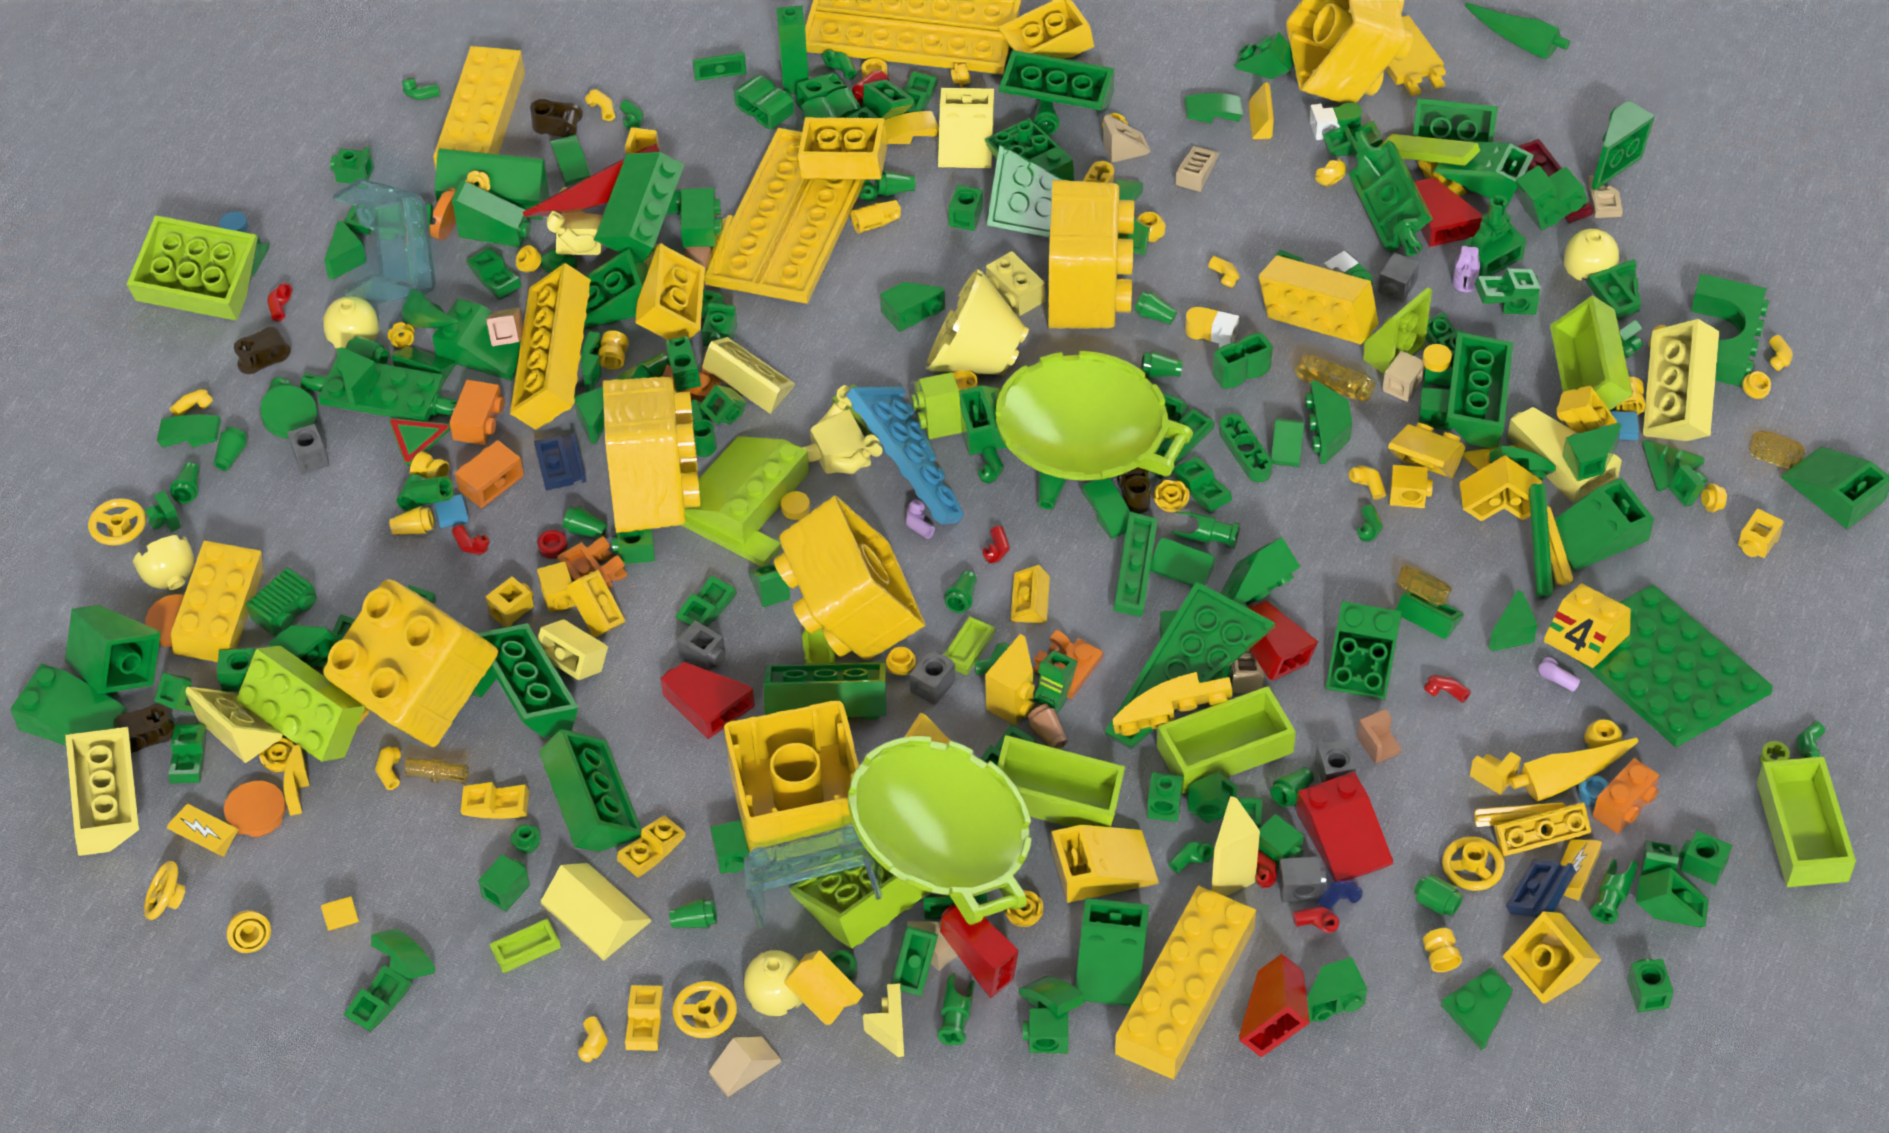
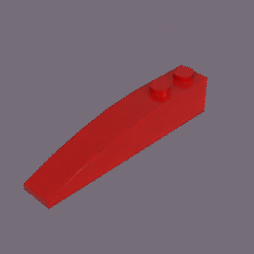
M655 143L635 153L660 152ZM624 158L523 211L524 217L549 216L552 211L559 214L574 213L607 203Z

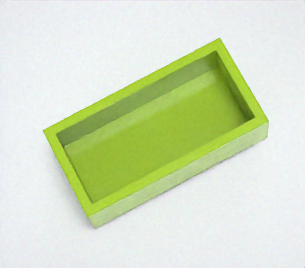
M1592 295L1550 325L1563 392L1572 389L1578 390L1580 387L1591 385L1609 411L1633 395L1615 309Z
M281 646L256 648L236 699L239 704L297 745L300 744L301 748L321 762L345 758L365 709V706Z
M1267 686L1158 726L1157 749L1171 774L1183 776L1182 793L1184 794L1189 792L1190 783L1216 772L1221 773L1227 778L1294 753L1296 731L1271 689Z
M1005 735L997 767L1009 777L1020 792L1030 817L1068 827L1078 825L1111 827L1125 766Z
M1813 757L1763 762L1757 779V787L1786 887L1849 882L1856 859L1825 758Z

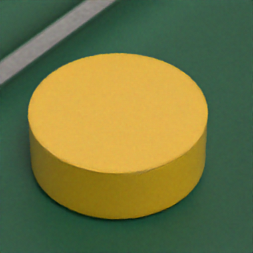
M879 58L867 59L861 66L862 77L864 78L867 74L876 70H880L887 75L886 62Z
M1429 345L1423 352V365L1434 372L1444 371L1451 364L1452 353L1444 345Z
M798 491L787 493L781 500L783 515L791 520H800L809 514L810 500L808 496Z

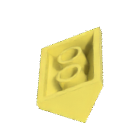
M728 337L711 341L708 346L702 367L769 414L776 409L795 386L794 382Z
M187 686L185 693L198 721L201 724H205L206 729L244 763H247L282 738L283 734L239 704L236 701L237 693Z
M1230 796L1214 849L1211 891L1225 897L1255 883L1260 830L1236 797Z
M588 863L560 865L541 899V905L603 961L651 922V919Z

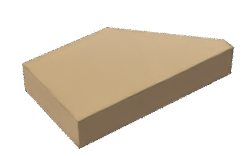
M1588 175L1587 183L1592 207L1594 208V217H1622L1623 209L1619 191L1610 185L1608 187L1602 185L1597 190H1593L1591 186L1594 176Z

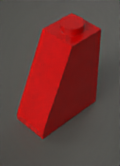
M1436 178L1415 182L1433 220L1420 229L1429 247L1469 239L1475 236L1480 229L1483 217L1479 211Z
M1266 600L1248 607V609L1275 622L1276 627L1250 648L1253 656L1271 681L1309 664L1319 641Z
M686 662L681 663L676 668H671L660 678L663 696L707 739H710L724 729L726 723L737 720L755 707L753 689L749 685Z
M955 904L950 905L941 916L940 933L982 989L992 998L1014 980L1019 950L985 917H983L981 922L970 925L966 922Z
M1280 954L1258 970L1239 1034V1041L1260 1057L1266 1055L1310 1023L1304 971L1283 954Z

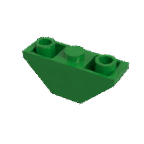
M1314 380L1310 383V392L1305 393L1306 410L1311 409L1308 422L1309 430L1315 432V436H1312L1313 453H1318L1320 464H1326L1350 441L1352 417L1349 400Z

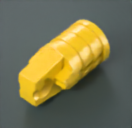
M897 200L868 205L858 210H852L850 214L851 222L858 234L864 231L867 232L899 219L901 207Z

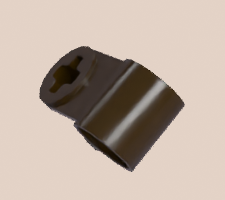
M538 99L530 106L532 128L536 133L561 136L563 138L576 135L577 123L583 117L582 109L576 104Z
M267 327L248 337L240 338L234 343L233 347L235 354L239 357L237 362L238 369L244 374H253L268 366L286 360L291 353L289 344L275 327Z
M1136 467L1131 471L1118 475V485L1121 488L1123 499L1130 512L1137 514L1146 512L1150 507L1151 493L1148 470Z
M153 704L134 712L123 713L113 721L114 729L128 727L131 753L171 740L175 728L174 722L170 720V713L167 707L161 704ZM155 712L158 713L159 719L156 718ZM159 728L162 729L164 733L163 735H161Z

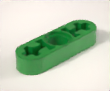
M1237 414L1223 416L1220 420V437L1247 477L1254 482L1268 480L1272 474V460L1246 421ZM1242 444H1249L1253 449L1244 452L1238 447ZM1256 459V464L1258 467L1254 468V460Z

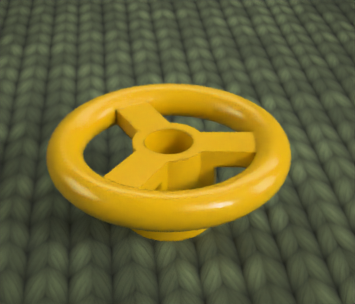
M123 498L112 499L102 503L92 512L88 520V530L91 536L99 543L112 546L122 545L132 541L143 531L146 524V514L141 505L133 500ZM116 507L129 508L122 514H104V512ZM137 516V523L132 529L129 520ZM97 522L106 524L110 537L98 531Z
M1470 836L1459 838L1447 846L1442 856V867L1447 878L1456 886L1466 890L1480 891L1498 883L1505 870V861L1501 851L1493 843L1480 837ZM1464 847L1461 860L1451 861L1453 854L1458 849ZM1488 852L1495 860L1493 874L1485 868ZM1467 870L1476 873L1482 881L1465 880L1458 876L1455 871Z
M174 861L165 862L159 868L149 886L143 909L144 916L148 920L157 919L166 907L177 909L183 900L185 886L177 883L178 866Z
M700 981L685 987L677 995L673 1004L672 1014L676 1025L685 1034L695 1038H711L720 1035L732 1025L737 1013V1003L731 991L724 985L713 981ZM711 991L705 1000H701L697 1004H684L686 999L696 992ZM722 996L727 1003V1014L719 1023L716 1002ZM692 1015L695 1027L688 1024L683 1016Z

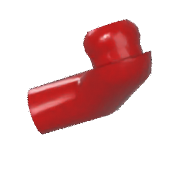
M288 283L279 284L278 288L274 289L267 298V304L273 321L279 322L285 318L283 307L291 299L293 288Z
M995 526L990 530L994 544H989V549L987 550L984 547L982 555L988 563L1000 562L1010 550V545L1002 526Z
M1431 675L1427 678L1428 682L1424 685V690L1432 696H1437L1442 689L1461 703H1464L1471 694L1468 688L1452 677Z
M1258 849L1256 881L1260 887L1269 888L1277 880V865Z
M1322 906L1292 912L1295 927L1312 924L1323 932L1333 933L1340 925L1338 917Z

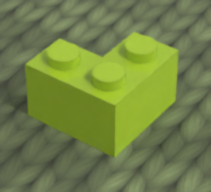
M953 373L921 378L919 381L914 382L915 394H911V403L914 411H919L917 413L919 427L926 430L928 439L962 433L959 389Z

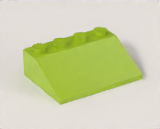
M155 215L126 285L134 299L139 302L237 321L247 297L258 237L256 234Z
M738 436L698 479L701 506L685 508V516L745 544L756 530L759 531L781 506L782 498L787 493L793 492L809 474L808 451L784 439Z
M860 839L789 889L790 893L835 939L850 948L862 944L867 937L880 928L887 926L892 919L905 910L912 908L917 901L931 893L906 883L886 870L872 857Z

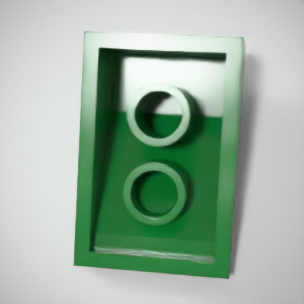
M1630 100L1611 111L1609 115L1610 124L1603 136L1604 144L1591 186L1593 190H1597L1643 157L1655 115Z
M630 248L586 275L590 279V295L587 301V316L584 322V329L636 317L637 301L648 273V267Z
M457 298L447 315L459 322L437 328L432 336L436 355L456 361V365L512 381L517 371L521 340L515 343L492 346L486 322L492 311L483 305Z
M41 663L10 710L18 730L66 746L65 735L114 729V719L126 713L127 707L106 694H99L92 686L69 672Z

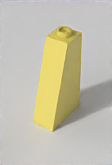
M1534 407L1524 412H1518L1510 419L1507 438L1521 449L1540 455L1556 465V471L1546 477L1573 504L1596 488L1618 479L1622 459L1613 454L1604 474L1577 481L1562 456L1566 437L1577 432Z

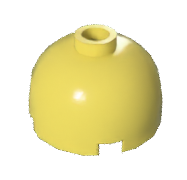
M1599 229L1579 231L1570 238L1564 251L1563 265L1566 271L1582 281V277L1587 279L1588 275L1619 264V247L1610 234Z
M347 296L333 301L328 306L323 317L326 340L333 343L336 349L340 347L346 348L348 341L358 335L374 341L380 331L378 317L374 308L360 297Z
M177 535L161 538L147 545L148 552L141 556L140 552L135 555L133 565L143 582L153 588L178 589L185 584V579L189 577L194 568V555L187 538L184 536L182 540H179Z
M769 950L759 954L749 963L744 974V994L746 999L752 1004L753 1009L767 1016H782L787 1014V1010L795 1006L797 1009L803 1003L784 984V980L800 962L796 957L781 950Z

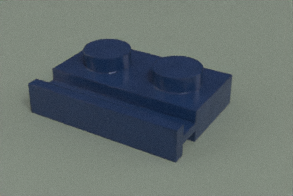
M570 433L571 436L563 438L560 435L534 441L546 491L574 485V482L582 480V483L586 482L575 433Z
M1533 859L1506 904L1510 914L1538 917L1543 911L1554 912L1576 874L1572 863H1567L1566 866H1563L1560 862Z

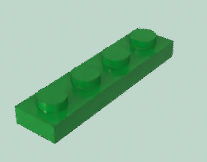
M1129 512L1112 611L1142 617L1158 518Z

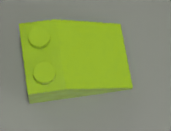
M1427 287L1396 315L1388 318L1380 329L1375 333H1371L1366 338L1363 344V360L1385 374V371L1400 351L1414 356L1425 346L1432 289Z

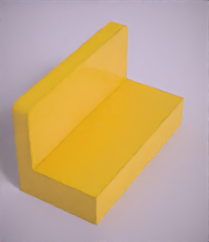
M820 950L805 954L784 980V984L825 1025L832 1024L845 1007L857 1004L864 995Z

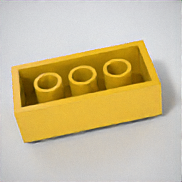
M1278 255L1258 275L1267 316L1270 319L1357 344H1362L1379 324L1372 285L1369 280Z
M203 541L171 631L174 655L218 662L219 650L238 648L249 616L246 606L247 600H251V597L255 596L263 574L262 552L260 550Z

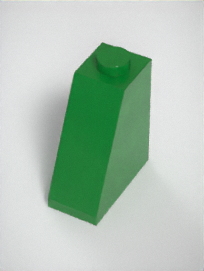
M460 181L452 198L459 238L521 248L524 238L529 237L531 223L527 221V217H524L522 213L525 209L468 182Z

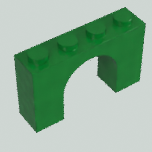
M1700 273L1691 312L1726 320L1734 325L1740 333L1738 336L1728 340H1718L1715 381L1742 387L1744 376L1751 374L1754 360H1749V356H1756L1759 340H1755L1754 337H1760L1765 320L1759 318L1760 316L1766 317L1769 300L1764 298L1767 288Z

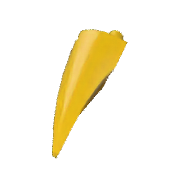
M1638 738L1593 749L1550 754L1524 763L1521 774L1509 778L1510 785L1513 789L1525 786L1535 801H1542L1602 771L1639 742Z

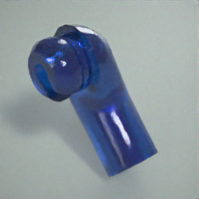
M1352 880L1336 881L1330 885L1316 903L1330 911L1339 899L1348 898L1352 903L1358 902L1363 896V890Z

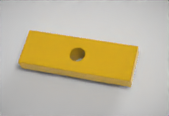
M1582 802L1493 825L1499 850L1503 856L1592 833L1585 803ZM1545 824L1547 827V831L1543 835L1541 833V827Z

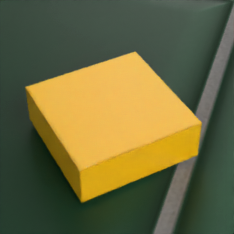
M352 896L321 905L328 931L359 922Z

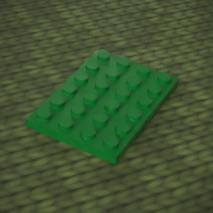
M1653 584L1619 602L1631 609L1630 635L1594 668L1580 662L1675 748L1772 694L1773 685Z

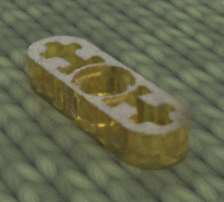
M1303 355L1295 367V373L1301 380L1308 383L1317 380L1334 392L1357 401H1368L1376 388V384L1371 377L1313 355ZM1330 375L1337 377L1340 381L1333 379Z

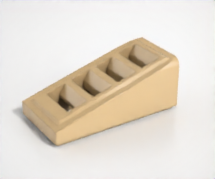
M1193 146L1176 173V186L1201 192L1215 165L1219 152Z
M1244 653L1230 665L1233 693L1248 694L1263 688V670L1252 653Z

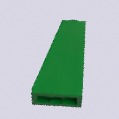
M803 6L776 8L783 91H787L790 95L796 94L797 83L809 79Z

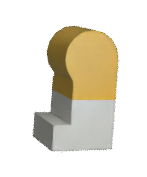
M1193 307L1186 313L1185 332L1189 338L1195 340L1205 339L1219 343L1220 348L1234 343L1238 334L1239 316L1204 307Z

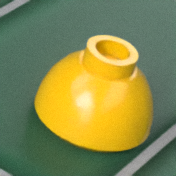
M244 910L238 912L231 918L226 929L228 943L234 950L241 953L256 952L269 941L271 925L267 918L257 911Z

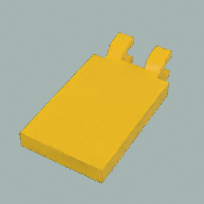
M1410 16L1402 17L1405 29L1410 30L1413 34L1412 46L1408 55L1403 60L1393 59L1385 69L1396 85L1404 83L1411 97L1421 94V89L1417 83H1421L1422 77L1425 76L1429 78L1434 89L1444 87L1445 82L1441 78V76L1446 75L1444 62Z

